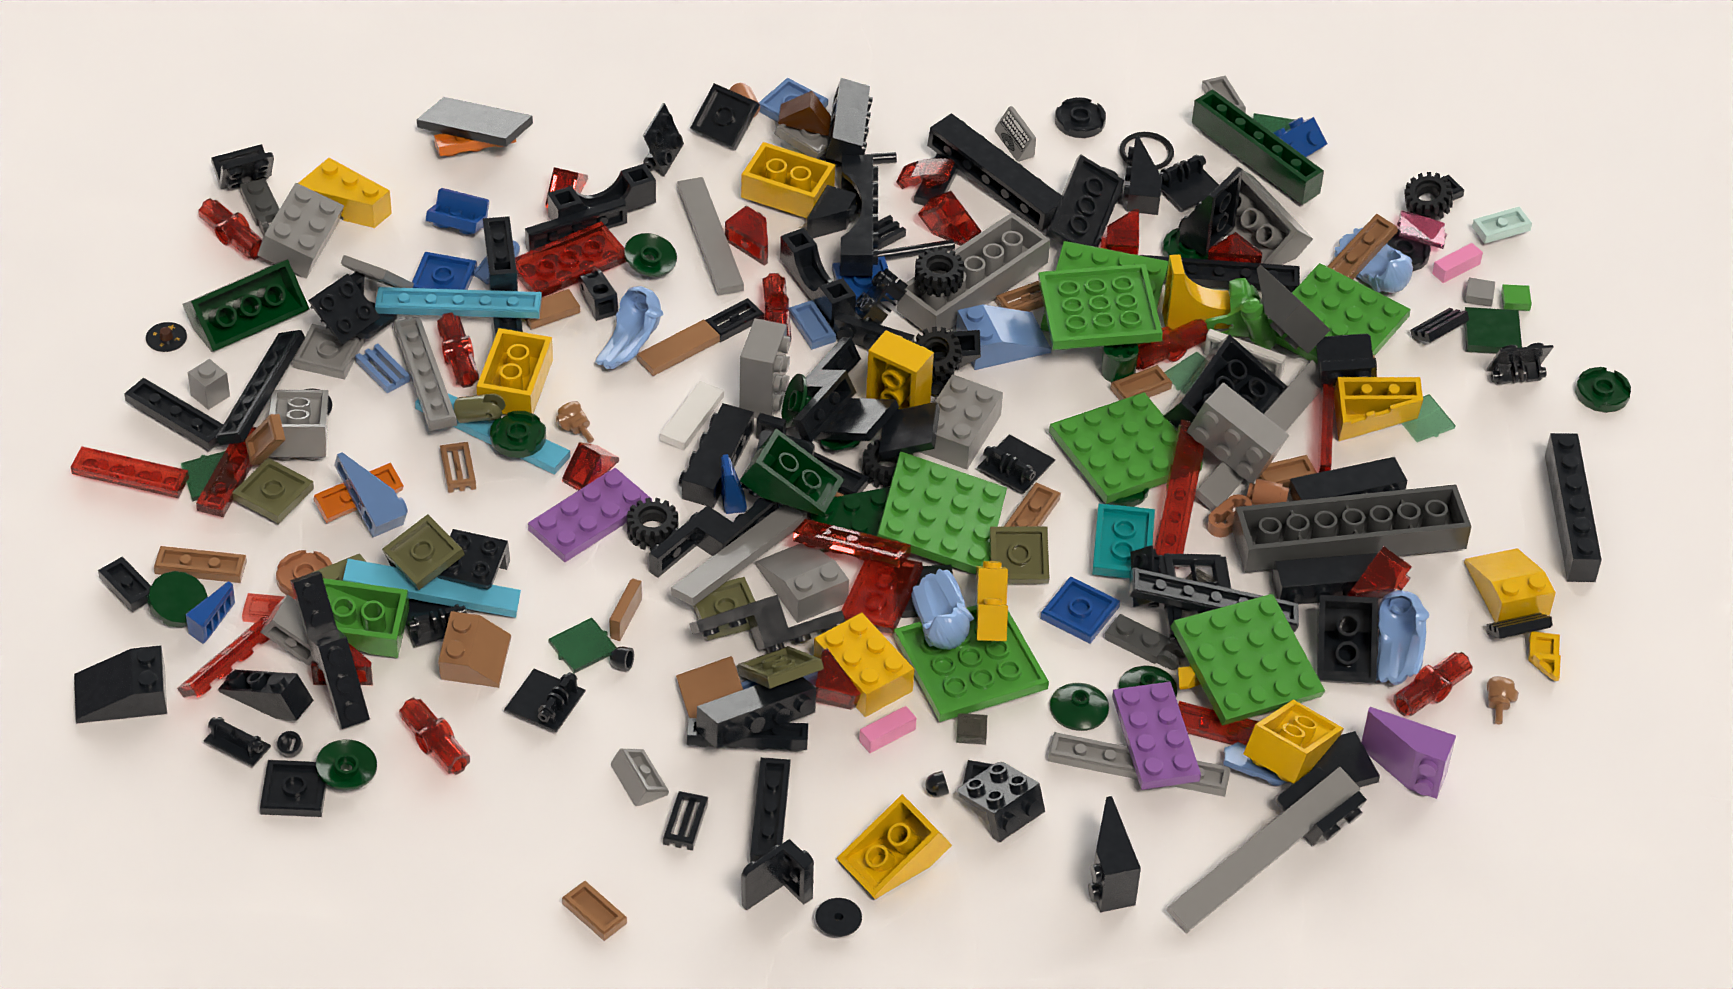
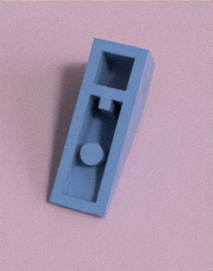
M343 452L337 454L334 466L372 538L404 525L408 509L403 498H398L394 489Z

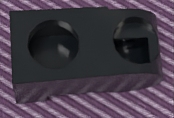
M597 270L590 274L579 275L580 291L591 307L595 321L615 316L618 312L617 293L603 272Z

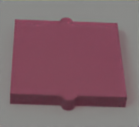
M1403 210L1400 211L1397 222L1400 237L1440 249L1444 248L1447 237L1445 223Z

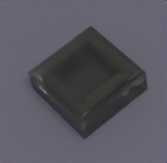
M959 713L957 717L956 743L986 745L988 715Z

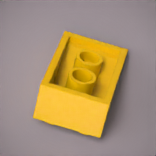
M1518 548L1466 558L1464 560L1494 622L1539 612L1550 615L1556 592L1545 571Z
M1293 699L1255 724L1243 755L1252 759V762L1257 766L1266 767L1273 771L1281 780L1294 784L1311 771L1342 734L1344 728Z
M901 794L836 859L874 899H877L931 867L952 844Z

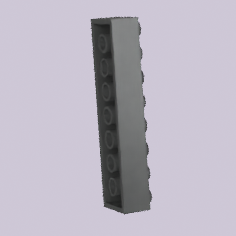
M1454 484L1236 507L1232 531L1245 572L1272 570L1274 569L1275 561L1384 552H1388L1389 557L1467 549L1472 526L1458 487Z

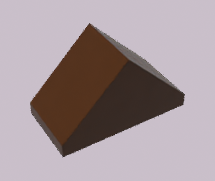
M809 91L781 104L778 124H785L788 127L803 129L821 135H829L831 115L813 91Z

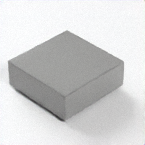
M1469 277L1465 302L1492 307L1495 281Z

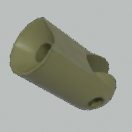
M492 393L459 397L454 403V413L459 423L495 420L502 416V410L505 408L503 398Z

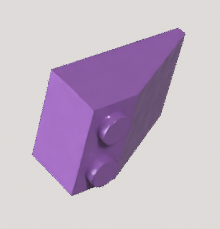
M1369 707L1361 742L1368 755L1407 789L1437 799L1448 773L1456 735Z

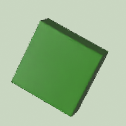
M1502 285L1503 309L1531 310L1532 302L1529 285Z

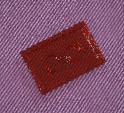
M868 552L842 608L845 621L863 613L880 632L894 634V629L897 628L909 602L913 587L916 586L924 569L922 562Z

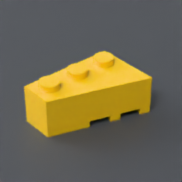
M1338 377L1333 394L1338 442L1418 419L1423 403L1420 377Z

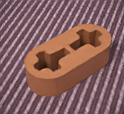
M1240 494L1230 496L1209 514L1208 532L1220 538L1230 535L1233 532L1232 527L1235 514L1233 509L1241 506H1251V500Z

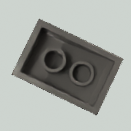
M1260 265L1257 268L1265 314L1273 321L1270 326L1281 337L1286 333L1287 336L1284 340L1295 350L1301 347L1308 354L1330 329Z

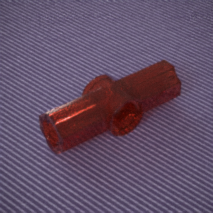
M211 198L202 203V206L198 209L199 217L214 229L217 238L225 246L232 244L248 259L256 260L260 257L258 252L263 239L250 228L248 221L241 213L236 212L233 214L219 201L212 200Z
M769 273L767 277L762 278L765 308L764 320L786 324L787 336L791 337L792 340L786 279L780 276L779 273Z
M453 313L443 314L437 320V329L442 340L441 345L445 363L450 365L456 385H460L463 388L471 387L479 380L471 338L469 335L466 336L460 316H456Z
M1195 319L1173 330L1168 326L1163 327L1162 341L1138 345L1137 370H1144L1166 359L1170 362L1178 361L1185 355L1187 349L1206 341L1208 333L1207 324L1202 319Z
M1454 652L1434 667L1431 665L1424 666L1415 676L1413 682L1394 695L1393 702L1397 707V711L1404 717L1406 715L1412 716L1432 701L1435 703L1443 701L1454 685L1472 673L1473 666L1469 661V657L1463 652Z
M413 697L405 701L403 707L399 710V716L414 733L420 749L426 755L431 753L448 774L453 773L457 775L463 772L470 763V755L455 739L449 723L443 717L438 719L421 699Z

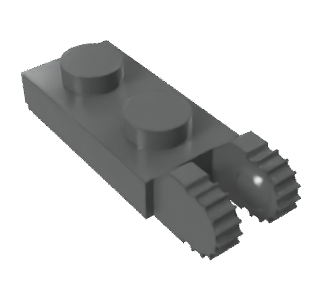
M262 178L240 184L239 186L248 210L256 226H259L264 236L269 228L268 223L273 221L280 208L266 179Z
M1122 614L1118 615L1105 632V639L1153 664L1157 663L1174 671L1181 664L1179 658H1186L1177 639H1171Z

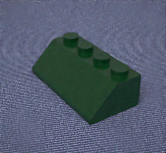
M288 259L277 262L182 304L192 328L211 352L310 309Z

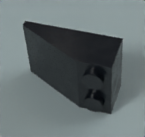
M1238 167L1213 192L1197 204L1189 216H1185L1179 224L1180 243L1206 256L1235 228L1242 168Z
M1319 596L1317 603V676L1320 682L1376 684L1378 597Z
M161 645L131 648L74 673L76 724L167 714L165 664Z
M1112 796L1106 797L1095 861L1090 867L1092 883L1088 884L1090 899L1092 902L1096 901L1100 913L1136 905L1141 872L1140 864Z

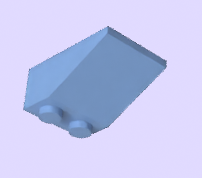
M984 304L957 311L956 331L980 330L981 357L971 362L974 370L1051 353V347L1032 312Z

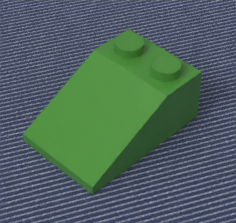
M323 578L337 629L347 637L349 647L368 654L398 658L409 612L408 590Z

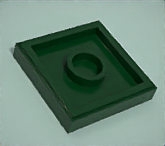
M1465 307L1464 311H1467L1469 316L1468 322L1464 323L1467 352L1497 354L1502 347L1507 345H1516L1517 348L1522 347L1519 310Z

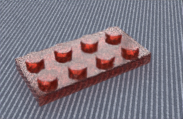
M602 221L515 257L517 278L529 292H542V298L578 283L579 275L590 274L597 270L604 272L627 262L624 256V247Z

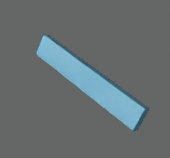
M378 287L375 310L378 314L540 319L542 292Z
M448 393L454 410V403L457 397ZM418 399L415 402V409L423 412ZM495 420L459 423L457 421V426H453L492 445L490 429ZM546 439V443L541 450L531 456L520 459L555 475L571 456L570 450Z
M347 559L343 581L407 589L409 599L453 607L456 604L459 606L464 605L469 610L514 618L517 615L521 593L519 589L497 585L484 589L439 579L438 577H435L418 590L397 567L354 559Z

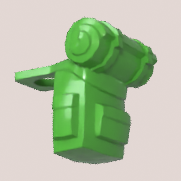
M1246 278L1229 281L1231 312L1227 315L1206 319L1208 331L1210 329L1215 330L1214 326L1219 323L1232 324L1233 326H1230L1228 330L1221 333L1230 334L1232 337H1249L1252 344L1270 350L1276 344L1275 330L1270 326L1257 289L1250 285Z

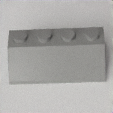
M1243 170L1235 228L1229 235L1256 263L1283 265L1296 259L1311 243L1313 238L1253 175Z

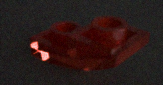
M932 158L909 163L903 167L896 183L902 189L911 185L916 186L921 182L927 188L937 183L941 185L949 179L954 161L946 158Z

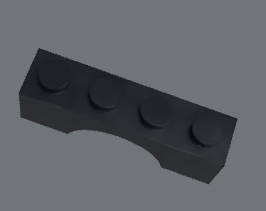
M644 163L621 170L616 181L606 190L597 194L583 195L578 193L573 186L547 193L548 217L550 220L621 198H624L627 203V212L656 203V179Z
M801 228L780 237V260L807 296L814 301L831 327L834 326V319L838 312L855 317L856 294L843 278L833 281L829 277L821 262L817 244L807 230Z

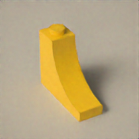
M1169 255L1162 308L1166 332L1208 330L1205 322L1206 319L1227 315L1231 312L1228 290L1208 289L1194 283L1184 273L1181 256ZM1219 323L1214 326V329H1229L1231 325Z

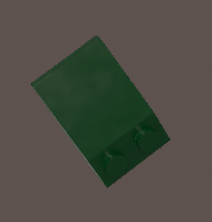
M775 429L758 449L739 481L762 498L822 516L844 479L778 429Z

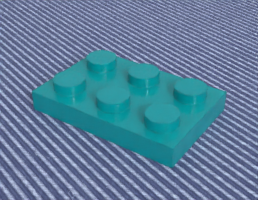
M1098 503L1092 575L1130 578V552L1153 545L1155 509Z

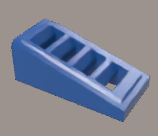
M722 455L721 496L724 512L726 514L746 512L745 494L743 488H741L735 468L729 455Z
M226 582L186 614L188 634L202 644L210 638L235 604L234 588L231 582Z

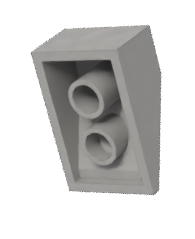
M274 390L271 396L269 415L280 414L286 440L269 457H276L281 460L290 459L291 457H304L309 460L326 457L329 390Z
M807 541L756 561L757 568L797 623L848 603V577L834 559Z

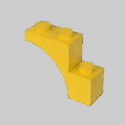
M983 561V566H976V639L1007 641L1008 569L1002 567V563L999 561Z

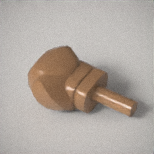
M571 401L562 405L558 409L557 424L562 429L572 431L574 434L582 433L588 443L593 442L594 438L587 429L590 421L581 409V404L578 401Z
M1494 676L1487 682L1489 707L1496 709L1495 723L1500 725L1503 723V710L1510 708V702L1517 701L1519 692L1515 689V683L1512 679Z

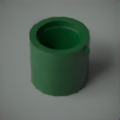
M1133 343L1103 347L1101 374L1105 380L1112 383L1136 373L1139 353L1138 345Z

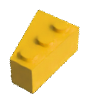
M327 158L298 182V184L344 205L341 214L343 221L375 228L392 214L390 190L331 158Z

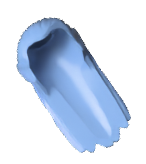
M1355 228L1353 234L1342 236L1343 238L1339 240L1340 246L1334 248L1335 257L1363 228ZM1386 244L1357 277L1372 286L1374 291L1378 293L1380 291L1397 293L1407 286L1412 277V259Z
M637 286L631 287L626 291L620 300L619 312L616 313L617 324L614 333L597 356L595 363L604 365L606 369H614L624 362L633 359L638 354L650 334L659 325L660 317L664 315L661 310L660 301L652 290Z
M938 569L936 574L930 573L923 577L919 586L913 587L911 595L929 647L935 646L944 650H950L960 646L969 634L970 621L974 617L965 606L960 587L953 574L949 570Z
M1403 590L1392 591L1386 594L1379 604V645L1376 681L1380 680L1383 683L1389 680L1393 685H1399L1408 676L1412 677L1413 674H1418L1422 667L1426 642V620L1430 614L1424 608L1418 596L1412 592Z

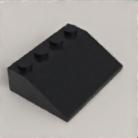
M1229 334L1211 350L1167 410L1164 417L1181 433L1194 439L1187 433V430L1205 401L1222 383H1225L1262 414L1268 410L1288 386Z

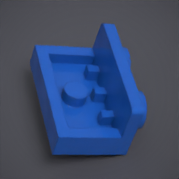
M1299 117L1289 123V129L1285 130L1283 127L1273 132V134L1305 157L1328 144L1314 117L1306 120L1303 117Z
M440 188L438 190L437 202L427 210L425 221L433 222L435 226L440 228L452 227L459 229V232L463 234H474L483 228V218L488 217L489 200Z

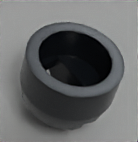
M622 646L614 649L610 655L611 664L619 670L629 671L634 662L633 648Z
M286 731L279 736L277 746L283 755L295 757L302 751L303 741L298 733ZM292 739H295L293 750L290 751Z
M943 771L935 772L928 776L925 786L930 795L936 797L949 794Z

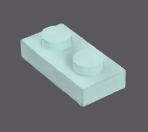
M1520 206L1473 219L1472 228L1484 244L1531 231L1532 222Z

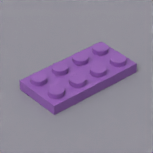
M615 467L528 522V531L563 562H567L626 524L627 513L630 511V507L632 505L637 506V501L639 500L646 503L645 498L651 497Z
M1171 682L1113 689V702L1141 790L1200 782L1201 772Z

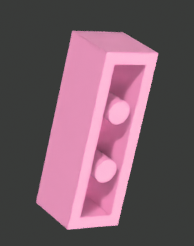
M1470 243L1435 261L1432 274L1442 283H1445L1480 265L1483 252L1473 243Z
M904 706L860 729L859 741L869 753H872L916 730L917 718L907 706Z

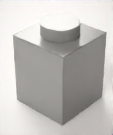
M211 359L206 360L187 372L191 396L209 410L230 397L227 372Z

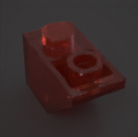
M951 190L930 198L918 213L933 235L945 240L954 239L955 244L962 246L981 233L980 228Z

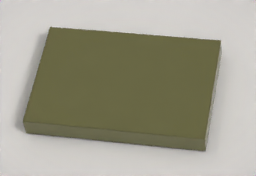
M789 646L739 663L736 666L739 676L767 688H773L824 669L820 658Z

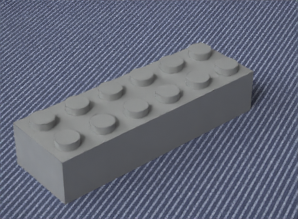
M1011 212L954 250L956 252L955 256L960 255L962 257L961 261H964L962 287L958 288L955 294L950 291V296L946 297L944 293H941V297H936V293H932V296L927 295V290L922 292L920 291V286H916L915 277L906 282L908 286L905 290L907 292L899 302L897 301V312L921 330L927 328L929 333L932 332V327L936 326L937 331H940L941 327L946 328V331L957 325L958 310L988 304L997 295L1006 292L1047 264L1050 239ZM940 270L932 271L933 273H936V274H944V273H947V272L940 271Z

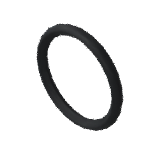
M1153 132L1133 133L1127 136L1120 145V155L1130 166H1132V162H1127L1128 157L1125 153V147L1135 136L1156 138L1167 146L1169 155L1164 162L1155 165L1157 169L1167 166L1174 157V149L1170 141L1164 136Z

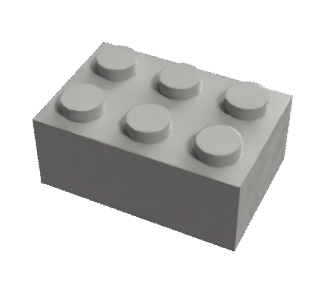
M295 182L267 229L258 256L272 263L288 259L293 272L307 279L336 229L344 205Z
M754 318L740 355L739 408L753 411L754 418H757L759 413L774 416L775 411H780L783 400V395L781 394L782 391L786 392L790 376L786 375L790 365V356H786V353L789 351L791 337L787 336L786 324Z
M952 374L935 401L940 407L935 449L920 453L967 470L1001 416L1003 392Z
M1222 383L1205 401L1187 430V433L1195 441L1201 443L1219 460L1226 463L1249 483H1254L1267 469L1289 437L1288 433L1225 383Z

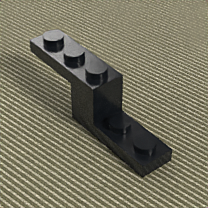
M510 216L483 218L489 290L518 291ZM493 317L495 336L498 328L523 332L521 318Z
M840 312L837 313L834 319L836 339L840 340L842 337H851L854 345L870 349L886 330L911 342L915 339L913 334L867 320L864 321L863 319ZM949 374L945 375L946 380L941 381V376H937V381H932L931 394L939 396L950 379Z
M842 337L806 376L807 396H810L811 400L792 420L803 440L813 442L857 393L848 373L861 360V357L851 337Z
M759 498L744 514H739L734 522L707 505L700 512L694 513L683 526L676 528L665 541L652 548L649 553V572L659 578L696 546L714 556L777 510L779 503Z
M316 571L290 580L314 664L324 673L339 727L345 729L370 720L347 637L337 629L321 572Z
M774 595L691 622L689 625L692 634L702 632L703 637L719 633V626L729 623L730 628L746 624L747 617L757 650L767 648L768 653L785 648L783 642L793 639L794 643L797 644L812 639L810 633L820 630L822 634L836 627L837 624L845 622V618L841 610L788 627L779 597Z

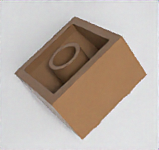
M451 611L438 660L441 680L499 688L511 642V634L480 615Z

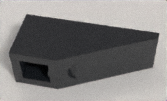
M1135 136L1134 147L1129 146L1127 162H1132V166L1127 165L1125 181H1129L1130 185H1124L1123 201H1128L1127 212L1158 215L1162 177L1140 137Z
M235 669L227 675L224 683L218 688L220 693L275 719L297 721L314 701L297 673Z

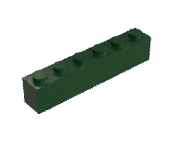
M1212 89L1194 100L1193 125L1301 205L1321 193L1324 170L1215 90Z

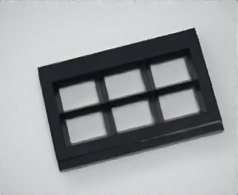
M1164 553V555H1159V573L1176 577L1175 567H1190L1192 580L1198 581L1196 567H1212L1214 582L1202 583L1231 589L1226 557L1219 554ZM1164 604L1169 638L1177 639L1170 626L1174 620L1183 618L1182 612H1198V614L1203 612Z

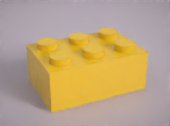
M763 142L741 174V198L808 218L826 186L835 187V164Z
M498 328L476 386L477 395L492 393L501 396L505 402L502 414L512 411H527L534 414L553 362L552 337Z
M886 330L868 350L866 398L896 399L899 405L898 409L930 403L934 352Z
M863 613L814 638L813 656L822 660L825 674L864 717L913 691L914 668Z

